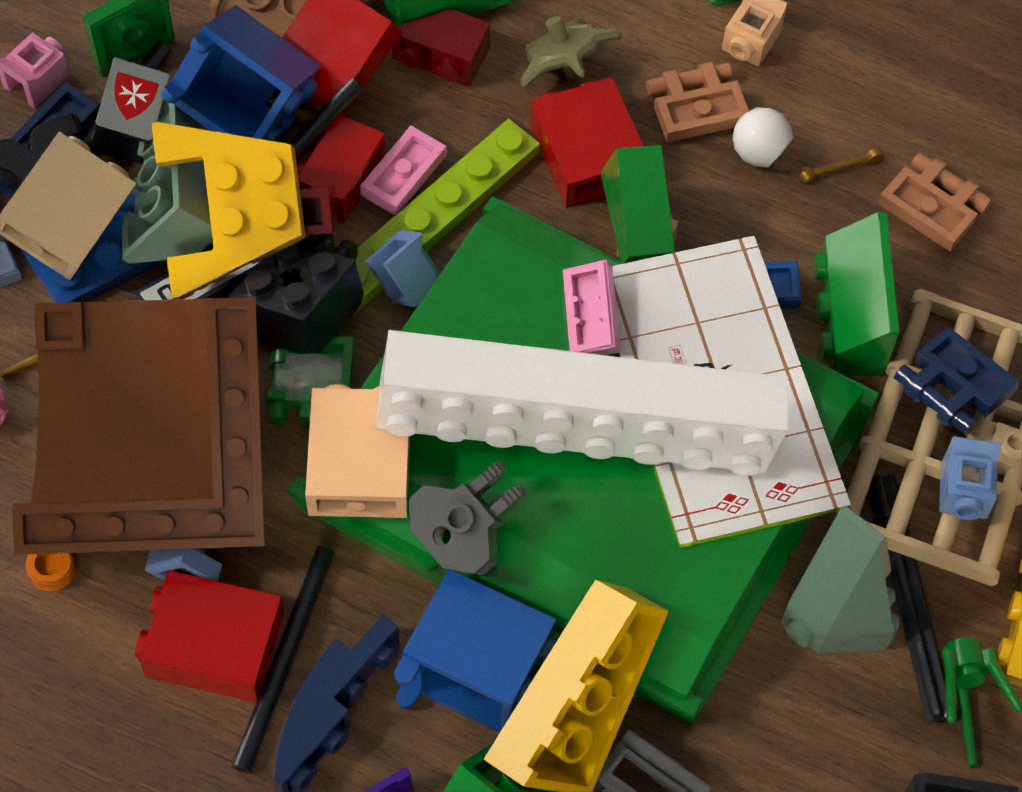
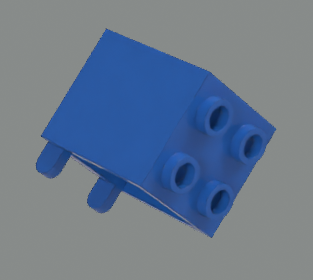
M235 5L205 24L201 32L194 36L190 43L191 48L171 82L162 90L161 97L177 106L210 131L277 142L279 137L281 139L285 138L297 121V117L293 113L300 104L305 105L318 88L319 84L314 81V78L322 66ZM278 88L281 90V93L274 104L271 105L269 101Z
M448 569L404 648L403 656L394 671L395 681L401 685L396 694L397 705L404 710L411 709L419 696L422 695L500 733L558 640L553 637L555 635L556 619Z

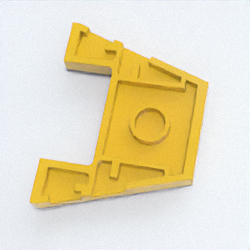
M161 122L151 123L156 164L163 167L204 161L213 249L207 252L167 257L172 299H186L192 296L193 292L214 281L219 282L225 279L226 275L250 263L255 264L305 238L295 148L291 144Z

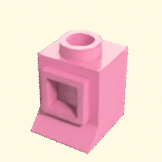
M32 32L9 55L0 58V78L3 87L10 91L19 82L23 84L28 104L35 109L70 76L65 59V49L54 38L48 36L43 40Z

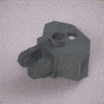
M500 461L489 466L469 485L462 483L455 490L423 485L409 498L411 532L443 568L485 575L499 562L498 529L505 524L501 519L519 504L527 494V491L519 484L508 489L491 507L481 497L488 489L497 484L507 471ZM449 530L451 533V538L449 542L445 544L443 537L445 532Z

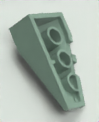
M163 99L157 122L195 128L191 116ZM153 137L150 143L140 141L137 155L144 158V162L138 177L132 179L136 183L131 191L132 194L136 195L133 213L125 214L123 219L122 260L131 264L167 260V257L200 253L206 246L213 244L204 161L161 167L156 164Z
M844 506L838 512L788 602L780 623L785 627L787 635L796 644L802 647L809 646L818 654L886 650L891 645L900 627L899 616L893 614L890 610V606L896 601L895 591L887 587L885 579L891 572L886 536L848 507Z

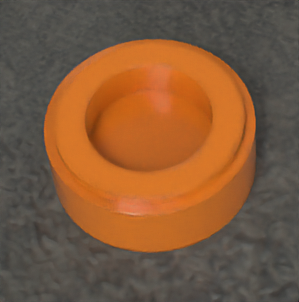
M72 553L28 554L26 558V572L32 584L40 590L47 592L61 590L69 585L75 576L76 562Z

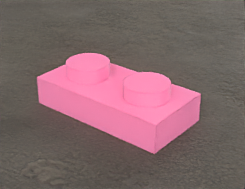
M410 125L360 185V195L391 214H398L447 156V146Z

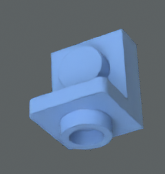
M203 548L150 550L145 571L163 581L166 579L168 570L218 581L222 564L205 555L206 552Z

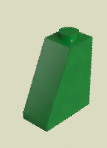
M662 146L616 148L602 169L601 176L621 264L675 253Z

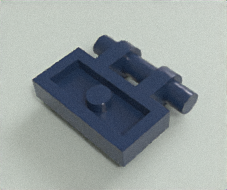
M950 327L945 328L917 351L915 363L923 368V370L917 374L907 365H903L894 375V379L906 388V395L916 403L923 401L938 413L937 419L948 428L954 426L965 436L971 433L977 425V420L965 411L972 407L986 418L1016 393L1019 380ZM941 382L955 395L949 399L933 386Z

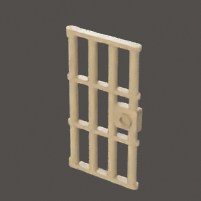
M917 289L913 292L909 304L912 312L895 359L887 365L886 374L888 379L868 435L863 436L859 443V449L862 452L847 491L851 503L850 510L858 516L860 515L879 458L906 467L886 528L872 523L869 524L886 536L889 550L985 585L994 586L999 581L1000 572L997 570L1015 507L1022 504V404L1007 399L986 418L978 411H975L973 418L977 420V425L967 435V438L1001 443L997 473L1005 476L1003 483L997 481V503L978 562L951 552L961 520L954 516V514L942 513L932 545L904 535L924 474L941 480L942 461L930 457L942 423L937 419L938 413L927 406L912 451L888 443L886 438L904 386L894 379V375L903 365H907L917 374L922 370L912 366L930 312L956 321L954 331L968 342L973 328L1000 336L992 360L1007 372L1017 342L1022 344V324L946 299L935 293ZM941 382L933 386L949 399L955 395ZM997 414L1020 422V428L1017 429L1000 422H992L993 416ZM963 466L962 481L979 483V475L976 474L977 468ZM835 512V513H834V516H833V519H832L830 525H832V523H833L834 519L836 518L838 512Z

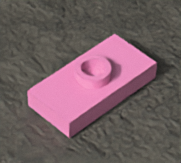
M606 259L564 269L563 279L570 351L605 356L621 352L612 264Z

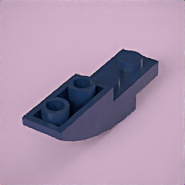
M384 614L352 649L336 638L318 659L305 679L291 706L283 727L276 755L274 783L277 792H293L294 790L301 792L315 777L317 773L315 766L327 752L334 755L348 740L351 733L348 729L351 726L349 710L344 705L352 706L355 704L368 686L366 680L377 668L381 670L386 669L396 658L400 650V646H398L400 643L399 626Z

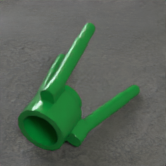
M964 637L952 640L942 651L945 664L946 718L949 723H954L957 719L958 693L967 762L969 767L975 768L978 761L968 689L982 685L985 682V675L989 670L1016 712L1022 711V702L998 664L995 649L988 648L983 650L980 640Z

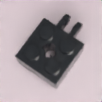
M327 233L317 235L316 239H313L309 245L296 242L259 261L229 294V298L256 297L257 340L316 359L361 306L364 291L355 262L358 257L357 243L342 240L339 246L335 247L334 236Z

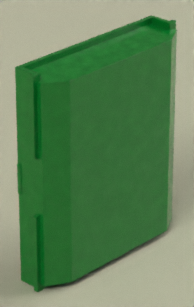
M492 196L483 208V217L474 225L401 331L570 351L563 270L606 259L612 266L620 265L621 261ZM796 351L838 470L840 471L864 430L879 393ZM615 353L606 356L618 357V354ZM384 355L360 389H374L380 386ZM416 433L410 436L407 518L314 516L439 586L448 569L443 568L411 532L409 498L423 485L453 490L457 489L462 483L469 485L489 466L500 461L507 471L503 478L481 497L491 507L508 489L519 484L527 491V494L519 504L501 519L505 524L498 529L499 562L485 575L453 571L555 618L556 628L553 637L557 639L561 636L595 579L629 588L667 609L669 612L634 695L691 727L695 724L812 518L696 544L691 547L679 548L653 464H641L636 462L634 458L617 456L595 459L582 452L565 450L559 453H544L537 450L536 447L521 445L498 448L489 445L486 441L469 439L459 442H447L434 435ZM296 475L287 488V494L294 497L296 507L308 513L305 497L306 479ZM449 530L445 532L443 537L445 544H447L451 538V533Z

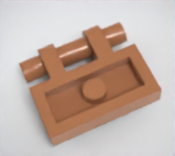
M712 62L699 64L695 70L677 73L675 70L662 72L659 78L646 80V90L649 97L660 94L665 95L655 98L654 109L667 143L735 128L739 118L749 111L738 81L720 83V81L732 79L729 63L713 65ZM701 86L700 89H695V90L686 91V92H684V90H683V89H688V88H692V87Z
M919 152L912 160L910 166L920 172L921 175L905 166L880 194L878 204L950 252L976 221L978 213L968 206L970 205L979 212L984 213L993 199L979 191L981 186L970 179L964 181L947 170L948 165L937 157L932 160ZM935 185H940L950 193L954 194V196H950L949 194H947Z

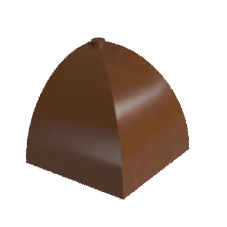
M256 297L34 304L39 372L37 454L31 503H15L12 505L14 555L265 546Z

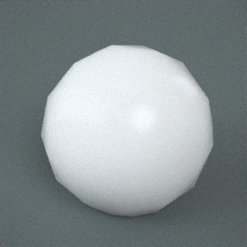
M756 107L742 115L735 125L732 136L734 148L744 162L755 167L767 168L775 162L794 138L791 125L783 113L771 108Z

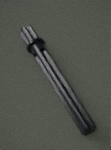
M894 474L874 476L869 487L876 514L873 524L886 528L899 491ZM907 525V528H906V531H905V534H904V535H905V536H908V537H911V536H910V532H909V528H908V525ZM888 549L891 566L890 574L925 716L929 722L947 720L945 671L917 560Z

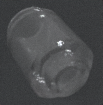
M285 354V363H276V391H285V401H308L312 397V388H325L334 384L342 385V359L330 358V354Z

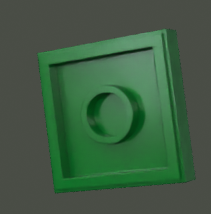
M110 0L82 15L94 67L102 77L109 75L114 57L133 62L149 53L158 41L167 43L175 38L168 0Z

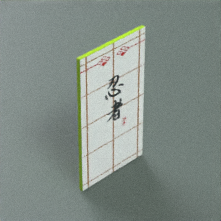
M755 236L613 266L621 352L617 353L618 357L788 377V432L765 473L744 476L733 473L731 469L710 467L704 470H692L678 463L660 462L653 464L679 548L691 547L696 544L838 512L844 506L850 509V500Z

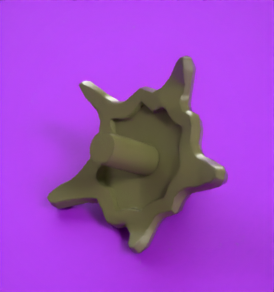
M561 16L549 18L545 22L548 33L526 44L525 51L528 53L527 60L530 62V65L521 77V86L527 89L540 75L561 67L567 79L571 80L579 76L583 79L585 70L582 60L584 57L594 53L596 46L608 40H621L622 33L617 29L597 28L593 24H586V21L582 18H577L566 24L563 23Z

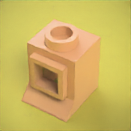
M743 0L725 28L721 50L730 53L738 60L747 61L759 67L782 31L787 2L783 0Z

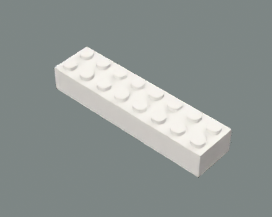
M389 330L380 378L375 429L387 430L390 434L396 436H411L415 433L434 435L447 442H459L464 439L486 441L489 445L498 448L521 445L536 447L537 450L544 453H559L563 450L582 452L595 459H606L612 456L634 458L636 462L648 465L660 462L678 463L692 470H704L710 467L731 469L735 474L749 476L765 473L788 432V377Z

